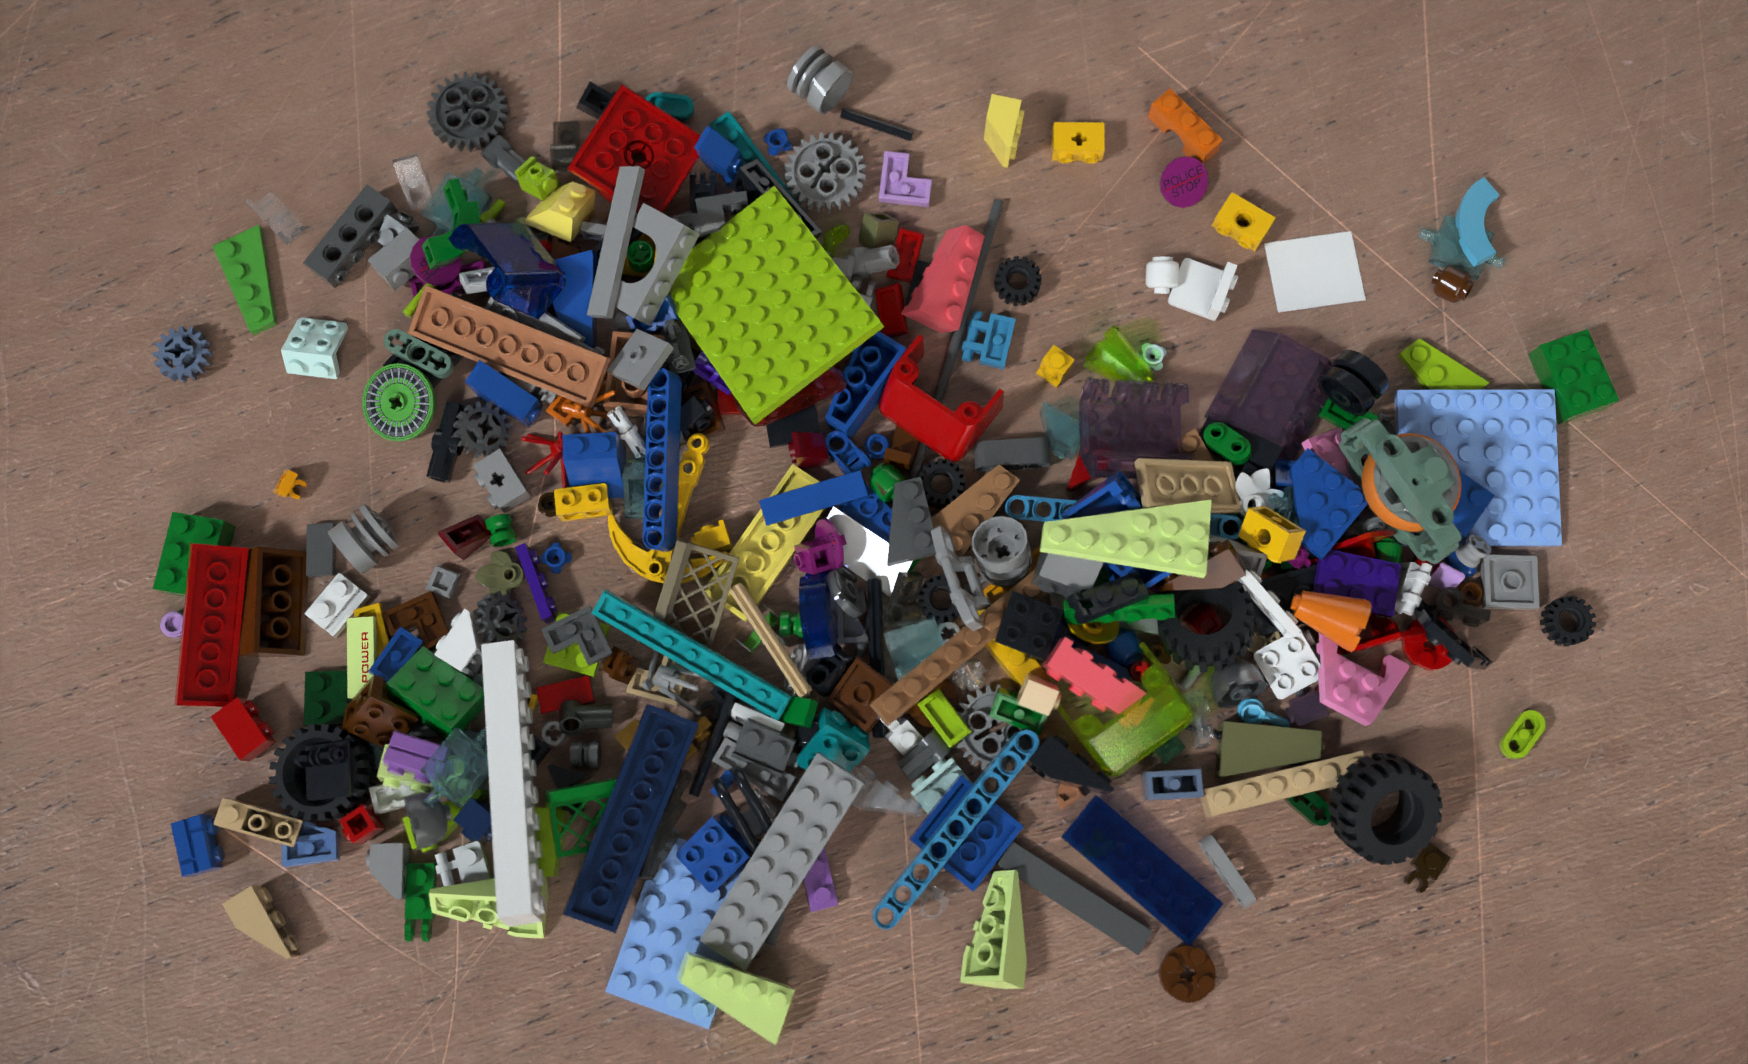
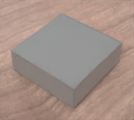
M436 565L425 589L452 599L462 575Z

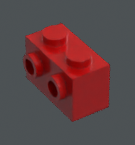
M237 697L210 717L238 759L250 762L274 745L276 741L272 736L274 731L266 721L262 722L258 716L260 711L256 704L250 699L246 700Z

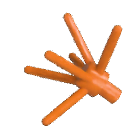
M606 380L602 382L598 394L606 387ZM612 390L597 396L595 403L615 395L616 392ZM577 402L574 404L563 403L562 411L573 414L574 418L581 419L586 434L592 433L589 425L599 433L606 432L590 417L593 415L610 419L607 416V412L593 410V408Z

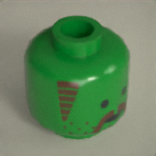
M883 463L870 473L869 486L882 502L893 501L895 483L905 481L907 478L895 465Z

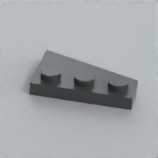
M921 477L895 483L887 557L888 567L936 554L931 530L934 528Z

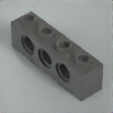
M366 185L303 263L311 272L335 288L346 279L348 271L353 265L363 258L364 252L370 244L376 242L375 239L386 215L396 213L398 210L389 199L369 185ZM373 215L369 221L364 222L367 216ZM357 234V237L354 240L349 241V238L352 235ZM337 254H341L338 260L333 261V258Z

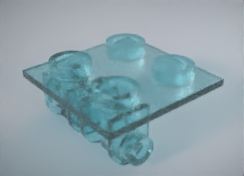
M934 617L883 633L898 681L943 645Z

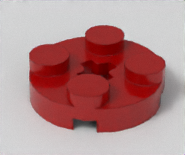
M1438 617L1445 625H1447L1453 632H1455L1454 629L1447 623L1445 619ZM1417 619L1409 624L1406 631L1420 629L1423 626ZM1426 631L1424 634L1402 640V650L1407 660L1414 666L1417 665L1420 668H1424L1423 670H1438L1447 666L1452 661L1446 654L1448 651L1441 643L1438 646L1434 645L1435 649L1433 651L1430 647L1425 648L1424 643L1427 641Z

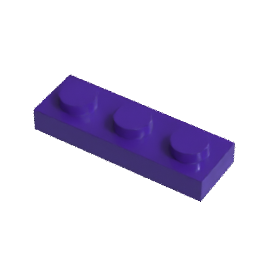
M526 543L516 546L518 557L541 620L545 623L555 621L556 616L554 612L558 611L557 605L553 597H548L545 588L549 587L545 574L543 572L539 573L537 564L540 563V559L535 548L531 549Z

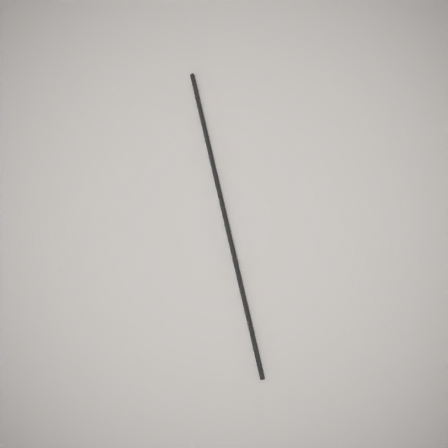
M994 199L983 234L985 237L960 328L957 331H953L933 396L941 404L1004 203L999 199ZM919 442L908 480L919 477L929 448L922 442ZM867 610L863 627L869 636V622ZM857 643L854 657L864 659L868 643ZM837 709V712H839L846 718V716ZM787 907L765 941L766 944L776 946Z

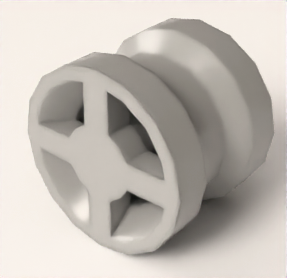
M1471 534L1466 539V543L1459 545L1458 549L1455 550L1457 558L1470 568H1476L1480 564L1481 558H1486L1491 553L1489 544L1482 537Z

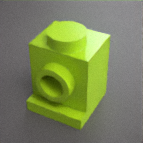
M533 156L514 171L521 189L542 201L560 186L555 171L537 162Z

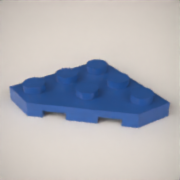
M1307 448L1289 472L1293 485V501L1298 526L1306 530L1301 545L1322 560L1368 503L1363 489Z

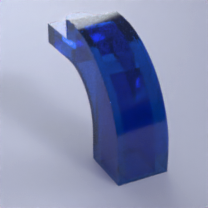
M831 569L814 575L806 573L804 577H800V620L809 660L833 657L836 653L838 641L831 615V592L827 583V575L832 571Z

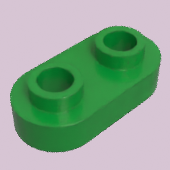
M1220 422L1212 423L1206 427L1204 431L1205 443L1221 457L1232 462L1234 465L1244 464L1251 458L1252 449L1246 438ZM1215 432H1221V435L1218 437L1212 436ZM1235 446L1242 447L1239 451H1233Z

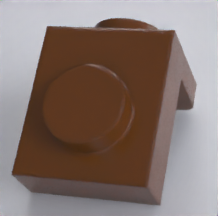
M613 646L612 651L614 654L606 659L602 670L607 672L610 678L629 684L641 661L623 649Z

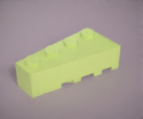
M686 951L676 977L678 981L776 1045L795 990L789 985Z

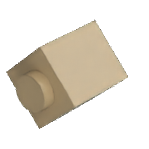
M1027 672L1017 695L1019 705L1049 716L1052 709H1057L1062 695L1059 694L1058 684Z

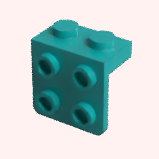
M824 707L818 714L819 730L797 756V765L807 770L816 754L820 752L852 773L870 751L868 733L858 725L847 721L839 712H832Z

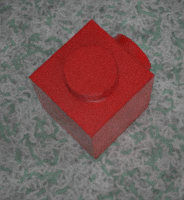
M361 805L339 820L343 826L342 831L345 837L354 844H364L386 829L379 816L375 814L373 806Z

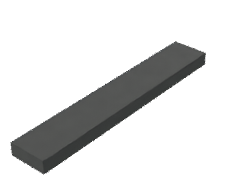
M1013 841L997 863V865L1005 870L1018 871L1020 880L1137 955L1140 954L1153 932Z

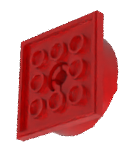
M622 84L568 166V170L594 186L600 195L612 204L619 168L640 166L645 169L636 214H638L643 203L664 214L673 198L681 190L685 179L700 157L694 147L701 135ZM641 155L645 161L634 164L632 156Z

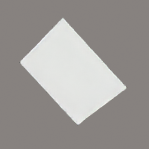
M1351 231L1264 243L1278 313L1366 300Z

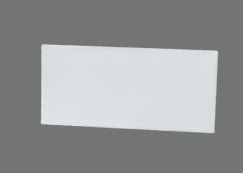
M833 506L827 519L834 524L839 535L844 534L847 545L843 546V565L866 581L871 578L881 579L882 592L892 598L913 561L888 567L889 543Z

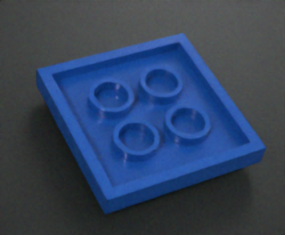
M959 774L910 836L909 840L921 849L973 784ZM972 798L967 802V811L970 814L978 812L979 803L976 799ZM994 802L944 864L943 868L974 892L1024 826ZM954 820L949 825V832L953 836L959 835L962 831V825L958 820ZM935 842L931 847L932 855L938 858L944 854V845L941 842Z

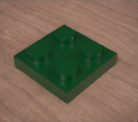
M347 670L305 672L303 725H343L345 708L352 700L348 698Z

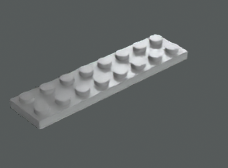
M818 752L699 940L746 971L865 782Z

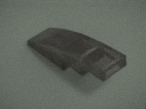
M687 769L680 770L638 879H654L681 835L674 826L688 805L680 799L694 776Z

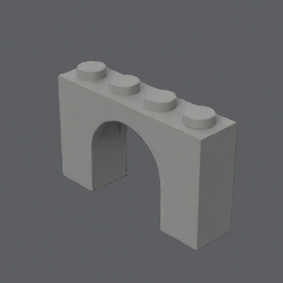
M643 203L634 219L633 227L653 239L656 245L655 263L648 275L638 282L627 283L621 279L615 307L651 326L700 234Z

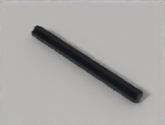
M871 578L867 580L870 665L885 676L882 581L879 578ZM880 719L872 728V736L874 738H884L887 734L886 725Z

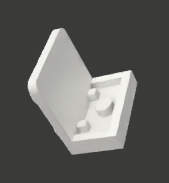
M1185 258L1179 269V285L1176 288H1172L1168 303L1171 306L1215 321L1219 313H1225L1230 298H1227L1226 295L1229 289H1234L1238 280V275L1235 274L1237 265L1227 262L1222 271Z
M1300 627L1301 631L1294 638L1283 636L1254 653L1256 663L1278 699H1284L1318 681V669L1321 668L1320 655L1317 654L1313 646L1317 642L1309 629L1305 631L1303 627Z

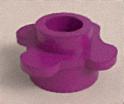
M1302 545L1299 547L1296 558L1288 560L1297 569L1303 565L1311 566V562L1307 559L1309 553Z

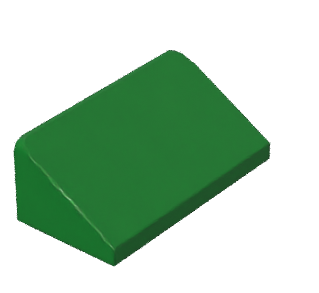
M998 687L989 717L1023 730H1031L1040 736L1048 716L1019 705L1017 693Z

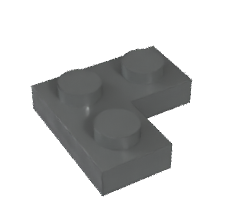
M590 605L541 629L553 654L578 643L589 666L614 654L597 617L591 614L593 609Z

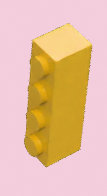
M985 610L977 611L978 615ZM996 638L985 646V649L1019 689L1027 672L1051 682L1053 681L1044 674V669L1036 660L1026 657L1025 653L994 642Z

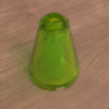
M1113 325L1105 332V337L1093 346L1084 359L1082 366L1137 394L1142 391L1147 393L1155 383L1153 379L1155 373L1120 328Z

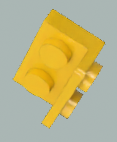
M606 483L554 490L556 515L562 522L614 514L613 504L608 497Z

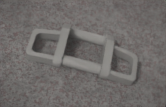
M938 526L931 530L937 562L942 566L951 590V601L956 606L964 624L973 631L978 630L984 626L977 611L985 610L991 604L988 597L984 595L975 571L976 563L972 556L958 557L949 532L942 526ZM965 571L973 596L965 589H961L956 572Z

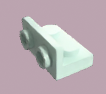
M943 757L932 767L935 771L928 778L922 775L911 785L914 790L910 794L927 814L959 774L972 783L952 757L948 761Z

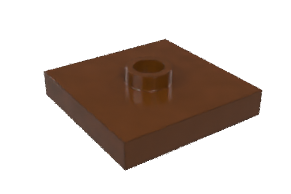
M856 657L827 698V701L865 732L870 733L880 719L870 704L894 684L861 657Z

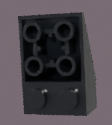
M1049 735L1045 738L1026 762L1029 768L1047 782L1077 787L1101 794H1108L1114 790L1110 785L1112 780L1101 771L1095 773L1088 767L1091 763L1081 754L1077 753L1074 755L1067 749L1069 744L1058 735L1055 737Z

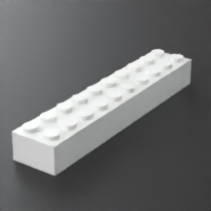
M514 640L481 644L497 918L508 927L542 922V914L546 913L545 897H541L540 886L544 885V873L542 868L539 869L538 858H542L541 841H537L536 831L540 830L539 814H535L534 803H538L539 797L537 787H533V777L537 776L536 762L531 760V750H535V740L533 733H529V724H533L531 707L528 708L527 698H531L530 682H526V672L530 671L529 659L527 656L524 657L523 649L519 648Z

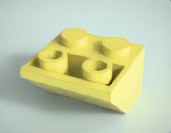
M992 94L986 117L984 140L1001 165L1008 168L1009 160H1015L1025 111L1020 110L1022 100Z

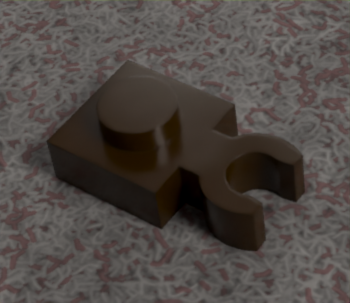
M1431 843L1425 849L1421 848L1418 851L1419 854L1410 863L1416 868L1415 872L1407 874L1404 878V883L1408 885L1411 884L1414 878L1419 880V887L1416 889L1418 893H1423L1427 889L1428 877L1432 880H1437L1451 857Z

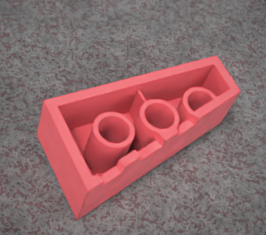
M966 225L947 230L933 255L934 259L931 265L926 267L920 285L914 289L911 294L912 299L910 303L904 307L901 314L939 333L959 330L985 235Z
M1067 637L1059 639L1046 661L1042 664V667L1046 669L1044 674L1056 682H1059L1061 679L1068 683L1069 687L1067 689L1079 697H1082L1083 694L1092 699L1090 704L1103 713L1107 709L1115 715L1113 719L1122 726L1128 728L1130 724L1137 727L1154 701V698L1127 679L1118 678V674L1107 665L1100 662L1098 664L1095 663L1093 655L1087 651L1081 650L1078 647L1075 649L1071 647L1074 642Z

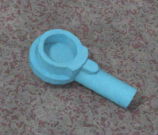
M1245 698L1238 704V716L1246 723L1260 724L1264 721L1277 727L1287 728L1290 725L1289 719L1266 711L1262 702L1257 698Z

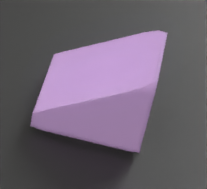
M1442 562L1433 566L1429 584L1446 593H1451L1466 575Z

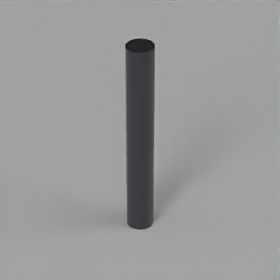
M844 108L841 111L840 118L908 141L912 140L913 131Z

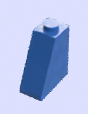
M480 360L465 381L478 397L489 402L494 407H500L501 411L528 427L532 422H536L541 415L543 405L536 397Z

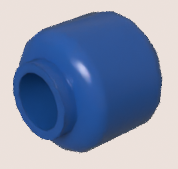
M1122 627L1119 628L1116 638L1106 643L1104 647L1110 659L1125 668H1130L1134 662L1142 660L1143 657L1141 655L1145 650L1134 630L1123 631Z

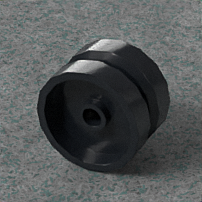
M1344 350L1333 362V367H1329L1318 380L1322 392L1331 402L1340 409L1355 416H1364L1374 405V399H1378L1389 387V380L1383 370L1370 358L1353 350Z

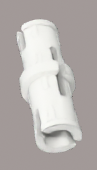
M621 405L615 407V411L614 409L609 411L607 416L619 431L618 436L621 440H625L634 453L635 458L641 457V453L643 455L646 454V444L637 432L638 427L636 424L631 423Z

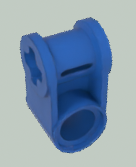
M832 431L827 435L825 440L827 454L844 475L861 471L865 466L869 467L872 465L864 452L856 447L846 434L841 431ZM836 440L844 443V447L840 450H833L830 445Z

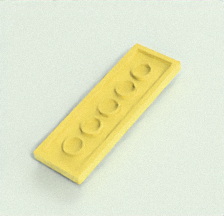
M792 464L769 497L819 483L820 481ZM760 509L729 553V555L739 557L730 589L738 583L743 584L758 606L795 554L794 545L801 544L826 509L766 526L762 509ZM725 560L717 570L719 577L730 572L731 561ZM713 575L709 582L716 579L715 575ZM728 577L721 580L724 586L726 585ZM718 582L705 588L709 598L713 601L722 597L723 590ZM729 590L724 608L744 622H747V617Z

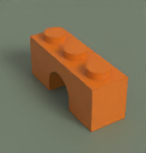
M1171 88L1152 103L1147 117L1164 134L1169 130L1174 131L1183 142L1184 148L1182 152L1188 157L1196 158L1204 165L1218 153L1223 139Z

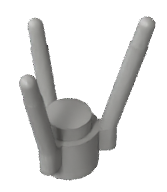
M661 664L655 674L653 684L660 687L659 692L668 695L696 716H700V711L670 689L675 690L680 685L697 691L699 689L698 686L680 679L681 675L679 674L701 676L689 669L679 668L672 664L666 667Z

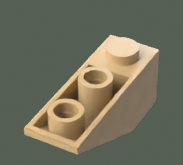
M222 798L213 825L295 847L303 820L236 799Z
M261 885L250 886L222 904L235 928L286 959H294L300 956L297 950L299 945L296 939L286 931L284 927L286 924L285 919L279 911H275L271 904L272 896L265 887L262 888Z

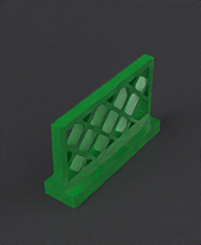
M617 777L544 791L546 802H548L556 858L588 851L590 842L585 837L594 825L598 826L596 821L604 811ZM607 798L604 803L601 802L599 799ZM592 800L601 805L593 819L581 812L587 801ZM580 803L578 808H575L571 804ZM567 805L575 812L568 822L563 824L557 819L555 807ZM578 814L590 822L581 836L569 828ZM662 818L654 838L662 837L664 833ZM558 824L563 827L560 833L558 829ZM566 831L579 838L572 849H561L560 839ZM582 841L587 844V846L579 847Z

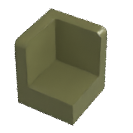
M864 213L859 243L869 249L888 245L894 246L899 221L886 213Z

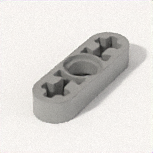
M1208 834L1198 841L1201 850L1237 902L1244 909L1255 903L1257 900L1214 837Z

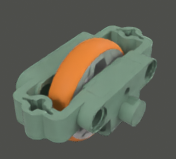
M1363 418L1343 431L1339 447L1349 461L1347 465L1348 471L1357 485L1363 489L1365 499L1371 510L1386 524L1389 530H1394L1395 535L1393 536L1401 544L1409 545L1418 559L1429 561L1432 564H1437L1457 550L1461 534L1453 524V511L1460 499L1461 477L1457 464L1451 454L1437 441L1424 435L1414 433L1390 435L1382 423L1376 419L1371 421Z

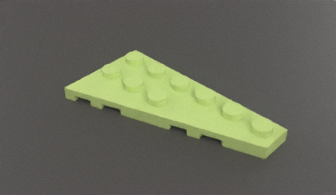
M1212 499L1044 522L1040 552L1204 578L1207 574Z

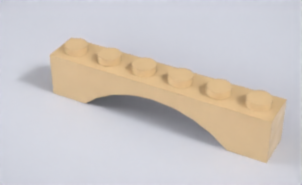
M1359 751L1204 789V797H1201L1205 816L1212 817L1337 786L1338 782L1336 780L1340 775L1344 776L1349 765L1359 763L1358 759L1365 757L1364 752Z

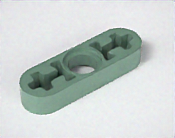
M392 329L385 334L384 345L392 354L438 378H447L453 373L454 363L442 351L399 329ZM400 338V340L405 345H407L406 350L400 345L396 344L394 346L392 340H398ZM416 348H424L426 351L425 356L420 360L413 359V351ZM433 358L439 363L444 361L447 366L445 369L439 368L438 370L437 366L430 362Z

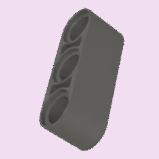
M1048 438L988 440L976 442L973 445L976 471L988 472L997 465H1001L1006 470L1037 469L1051 465Z

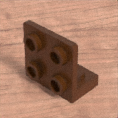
M374 674L346 706L342 730L384 748L385 744L389 745L394 731L406 734L418 721L419 715L384 699V691L382 690L384 678Z

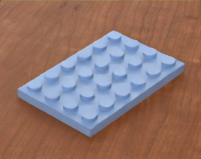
M663 833L605 992L710 1029L717 1007L681 984L676 977L686 951L730 966L733 965L731 961L699 939L748 862H745L715 892L710 893L676 856L677 851L687 841Z

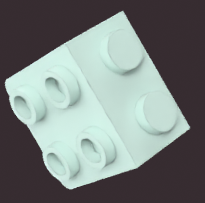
M299 318L281 349L286 372L338 379L340 368L336 352L348 331L347 324L344 322Z

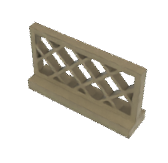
M678 538L654 617L671 627L677 625L680 632L687 635L681 622L694 616L700 630L688 636L692 638L703 633L708 642L706 647L711 649L739 557ZM691 550L703 553L707 563L694 569L689 561ZM708 555L714 556L716 558L710 560ZM720 559L731 561L730 572L719 577L713 563ZM688 565L690 571L684 574L686 566ZM710 566L716 579L702 585L696 572ZM693 574L699 588L686 594L681 586L682 579ZM728 577L726 585L724 586L721 580ZM718 582L723 590L722 597L711 602L705 588ZM680 590L682 597L677 599V595ZM702 591L708 604L695 611L688 597ZM685 599L692 613L678 619L673 610L674 605ZM720 602L718 611H716L714 605ZM711 608L715 615V620L704 627L697 614ZM672 615L675 622L669 624ZM712 628L710 636H708L706 630Z

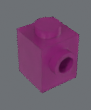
M814 539L794 545L796 552L794 554V561L799 571L814 575L836 568L831 542Z

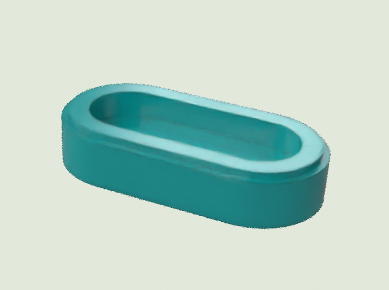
M653 92L646 97V100L680 122L688 121L694 115L693 101L686 95Z

